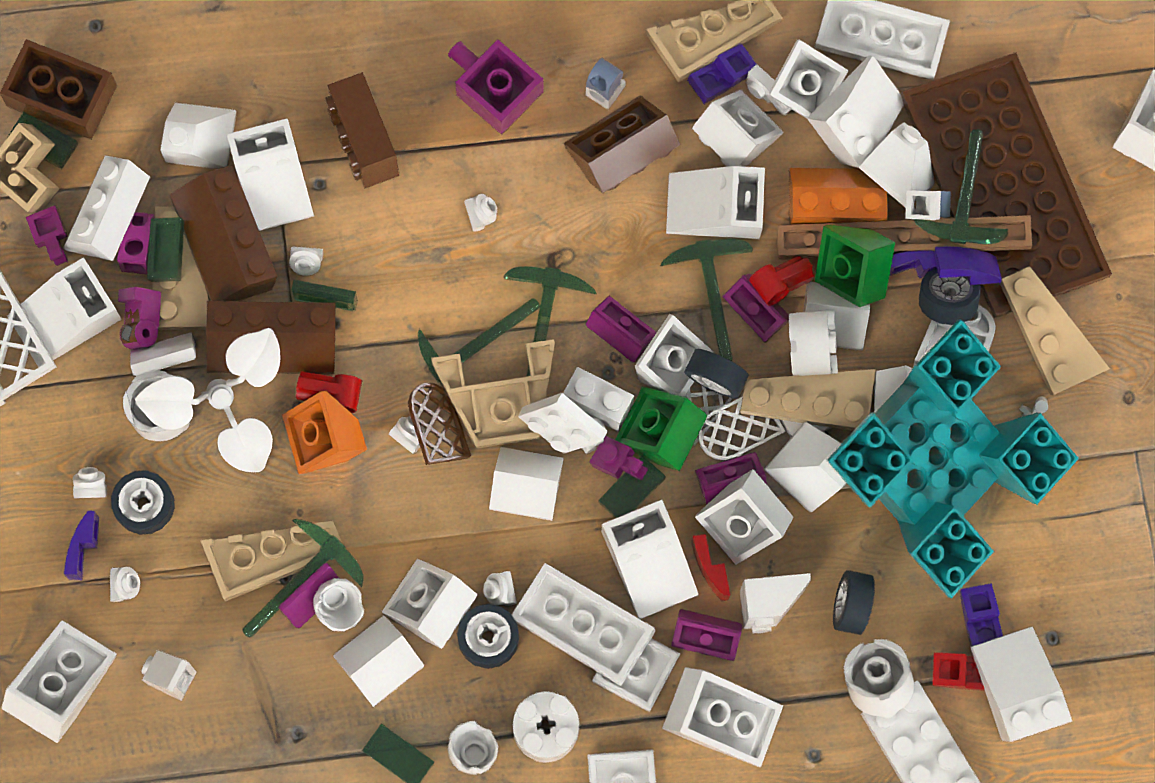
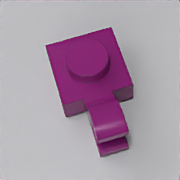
M54 205L27 216L26 219L35 245L38 248L46 246L50 260H54L56 266L68 262L65 251L59 241L68 237L58 208Z
M608 436L604 437V442L598 446L589 461L592 467L617 479L620 478L624 471L642 480L648 471V468L642 466L643 462L632 457L635 452L631 447Z

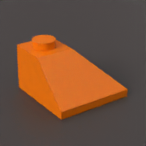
M327 391L317 393L282 414L299 474L309 473L346 462L367 450L359 420Z

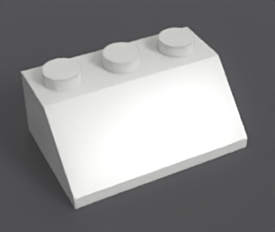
M105 155L63 249L69 252L113 261L150 176L130 160Z

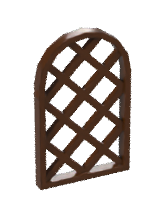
M435 383L418 385L410 393L408 407L425 464L430 465L470 458L471 453L458 413L446 390ZM433 390L438 391L442 395L440 401L431 395ZM417 391L425 396L422 404L414 399ZM429 399L438 405L435 412L425 407ZM445 400L447 401L449 407L444 404ZM414 405H416L419 408L417 413L415 411ZM441 408L450 414L447 422L438 416ZM422 411L432 417L428 424L419 418ZM435 420L444 426L441 433L432 428ZM452 420L454 421L455 427L450 425ZM420 425L425 428L424 433H422ZM448 429L457 435L454 442L445 437ZM429 431L438 437L435 445L426 439ZM459 440H460V443H461L462 448H460L459 446H457ZM441 441L450 446L447 454L438 448ZM427 446L432 449L430 455ZM454 449L460 454H462L457 456H451ZM435 453H438L439 455H441V456L443 457V458L433 459Z

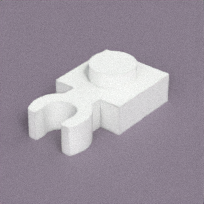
M756 64L748 72L746 81L748 90L756 98H763L768 104L770 102L773 103L775 108L785 116L791 109L768 95L775 80Z

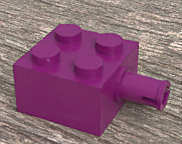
M498 39L480 58L461 41L457 42L448 53V57L452 58L466 71L455 82L456 95L501 135L544 92V79Z

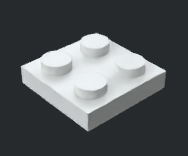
M563 393L523 406L518 416L528 424V427L533 432L540 434L551 443L555 450L563 454L601 442L607 433L604 427Z

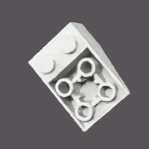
M288 118L227 134L237 175L259 231L314 217Z
M728 166L669 173L666 234L760 239L763 227L765 168Z
M84 257L56 273L20 304L53 360L122 320ZM17 315L15 321L21 322L20 318ZM14 325L16 332L25 344L27 330L25 327ZM32 341L31 347L36 348L34 342ZM29 351L38 367L45 364L40 353Z
M662 500L602 524V535L638 619L645 618L699 595L675 528Z

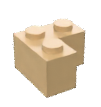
M18 123L0 146V189L27 212H39L47 206L60 189L37 169L55 144L32 124Z

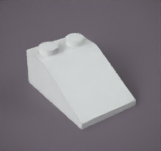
M869 55L807 119L841 164L859 167L886 138L904 102L901 94L873 55Z
M1153 69L1113 145V148L1124 155L1139 161L1154 171L1155 69Z
M61 621L6 689L2 709L58 743L81 712L117 654L66 622Z
M1033 627L970 647L1002 741L1012 742L1072 721L1062 689Z
M685 667L662 729L761 767L783 705L704 670Z

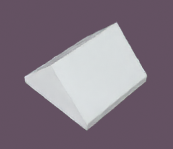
M817 282L807 283L803 312L834 310L835 329H830V331H836L837 348L862 351L869 319L870 304L858 307Z
M669 314L635 365L638 380L652 389L684 397L694 383L684 373L695 349L713 351L675 316Z
M501 447L494 470L489 510L552 521L564 458Z
M382 616L333 655L373 707L424 667V664L404 636L385 616Z

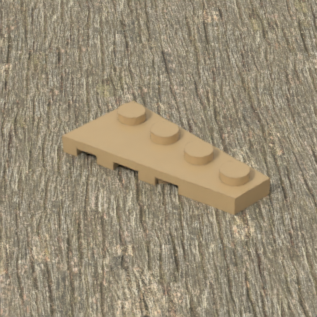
M740 0L713 11L710 9L700 12V15L671 21L670 24L659 28L656 26L648 28L645 34L674 77L680 82L689 77L691 73L714 62L716 57L741 43L743 45L780 23L782 16L771 0Z
M174 206L155 207L153 290L161 292L158 330H206L207 301L210 300L179 222V217Z
M1031 267L1001 279L1000 285L1050 395L1057 394L1110 369Z
M876 369L838 372V374L746 380L744 385L740 413L799 423L807 422L812 425L854 431L870 414Z
M333 521L294 526L290 529L276 531L267 530L243 536L240 534L223 539L200 540L225 602L346 553Z

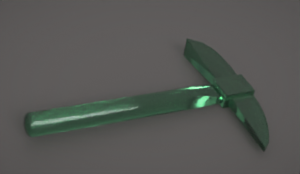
M974 129L970 134L957 213L953 224L913 219L914 223L924 231L934 236L948 239L950 242L966 244V242L995 244L1003 241L1008 236V229L969 227L968 218L983 138L981 130Z
M740 239L698 241L696 244L673 252L662 261L660 266L695 259L701 262L719 355L732 361L733 356L713 260L715 256L749 253L753 251V248L749 243Z
M521 266L510 269L504 275V280L542 284L543 292L533 342L545 341L547 338L555 291L558 290V287L596 294V291L588 283L574 275L561 272L560 269ZM529 365L526 377L530 376Z
M534 298L530 299L454 354H460L461 363H463L540 308L539 302ZM419 329L418 342L423 359L429 367L428 370L437 383L442 385L431 361V358L439 356Z
M301 519L292 520L321 546L320 551L243 627L242 631L247 637H253L280 610L279 605L329 559L331 561L335 559L362 587L364 576L359 563L334 534L331 535L322 527Z

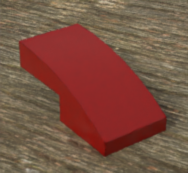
M706 534L693 536L691 544L694 556L704 579L721 601L729 600L730 590L725 564L711 565Z
M934 652L932 686L985 691L974 656Z

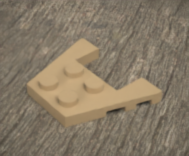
M554 339L526 343L530 376L465 386L460 354L431 358L432 365L476 449L539 439L540 434L533 432L528 427V424L518 416L523 406L546 398L555 346Z

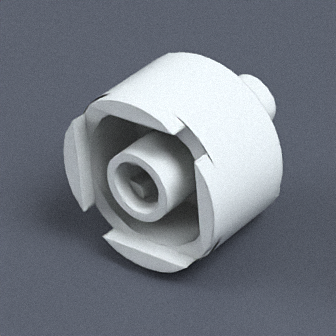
M834 310L789 314L790 354L793 376L838 374L837 355H831V353H836L837 350L836 331H830V329H835Z
M162 370L136 376L123 397V408L128 420L134 429L147 440L166 441L173 439L190 425L189 421L178 429L168 430L154 424L137 406L135 398L146 386L161 378L173 376Z
M877 639L874 640V643L857 645L848 654L844 663L845 680L850 698L858 709L870 715L891 718L909 702L914 690V680L909 660L900 646L888 640Z
M539 692L527 697L519 704L513 719V733L516 744L524 754L538 762L560 760L571 751L578 738L579 718L574 706L566 697L553 692ZM543 720H548L549 724L555 725V727L551 728L548 735H545L542 729L537 730V727L541 726Z

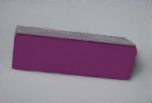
M750 273L745 274L722 297L755 333L766 342L789 322V314L779 303L767 306L749 282L752 275Z
M608 296L592 311L586 322V326L631 362H635L641 356L657 333L611 296Z
M756 452L695 470L706 505L731 482L752 469L767 485L766 474Z
M324 563L279 605L280 611L296 628H301L316 614L313 599L320 585L333 578H339L338 575L327 563Z
M680 609L671 647L735 661L743 624Z

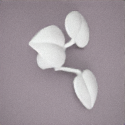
M266 328L235 339L227 349L226 363L229 370L233 374L238 375L239 378L228 379L227 381L215 379L208 384L206 391H203L195 399H192L194 395L192 382L180 376L161 378L146 386L135 398L137 406L154 424L168 430L178 429L186 425L193 416L192 405H197L203 400L208 399L214 408L225 410L232 428L221 431L218 435V449L221 456L226 462L239 470L260 472L265 468L272 449L271 432L264 422L255 418H246L237 424L230 409L234 399L231 387L241 384L245 379L251 385L261 387L268 384L275 377L280 364V348L277 338L271 328Z

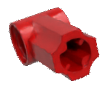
M797 256L776 267H773L772 264L763 266L750 277L749 282L765 304L772 306L785 298L790 291L810 283L814 278L813 265L807 257Z
M301 371L296 387V399L306 401L321 391H327L350 413H355L363 381L358 377L345 374H337L335 377Z

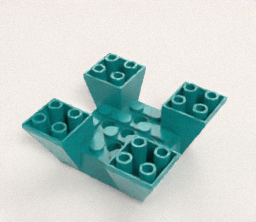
M959 319L914 366L902 385L875 413H870L827 459L828 463L867 507H871L879 499L898 521L908 553L948 598H952L994 552L964 517L995 482L1037 505L1079 459L1041 413L1037 412L997 425L992 424L972 398L1001 366L967 325Z

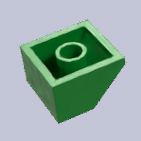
M825 225L822 231L814 282L858 307L884 299L887 293L895 242L872 229Z
M642 386L615 440L631 447L635 454L657 465L680 471L708 415L686 397Z

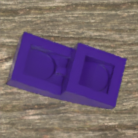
M741 43L718 55L711 64L691 73L687 81L701 101L706 104L746 79L748 72L756 63Z
M935 247L934 258L939 278L968 276L969 285L1001 283L1002 278L995 255L964 247Z
M908 251L894 254L889 276L915 268L919 279L923 278L927 272L937 267L934 251Z
M95 511L86 512L71 539L64 568V575L69 580H82L84 549H97L99 516Z
M992 583L960 589L962 610L970 647L1002 637L1003 633L998 618L1000 612Z

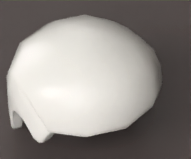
M333 578L321 584L313 599L316 616L332 631H346L355 627L364 614L361 592L357 586L344 578Z
M469 721L458 725L450 734L448 744L449 758L460 771L473 775L482 774L488 771L496 761L498 744L490 729L478 725L475 721Z

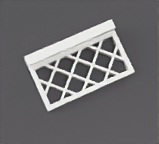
M1 271L0 293L1 289H3L5 295L0 294V299L10 301L12 309L9 319L0 317V322L7 323L3 341L0 340V345H2L0 349V374L2 368L17 371L12 385L3 389L0 384V406L6 403L5 399L57 367ZM17 315L20 318L21 322L15 321ZM14 325L25 327L28 333L24 345L9 342ZM32 341L34 342L36 348L31 347ZM8 347L23 350L18 367L3 364ZM29 351L40 353L45 364L36 370L25 369Z

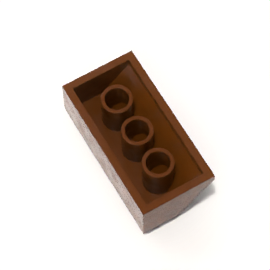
M233 165L205 172L170 194V199L179 217V222L210 301H238L272 291L277 274Z
M207 301V373H232L226 363V352L230 344L242 335L271 328L280 348V364L277 373L300 374L303 371L314 374H334L336 303Z

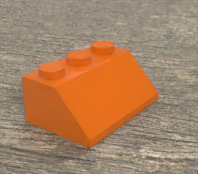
M789 168L790 225L887 221V191L861 169Z

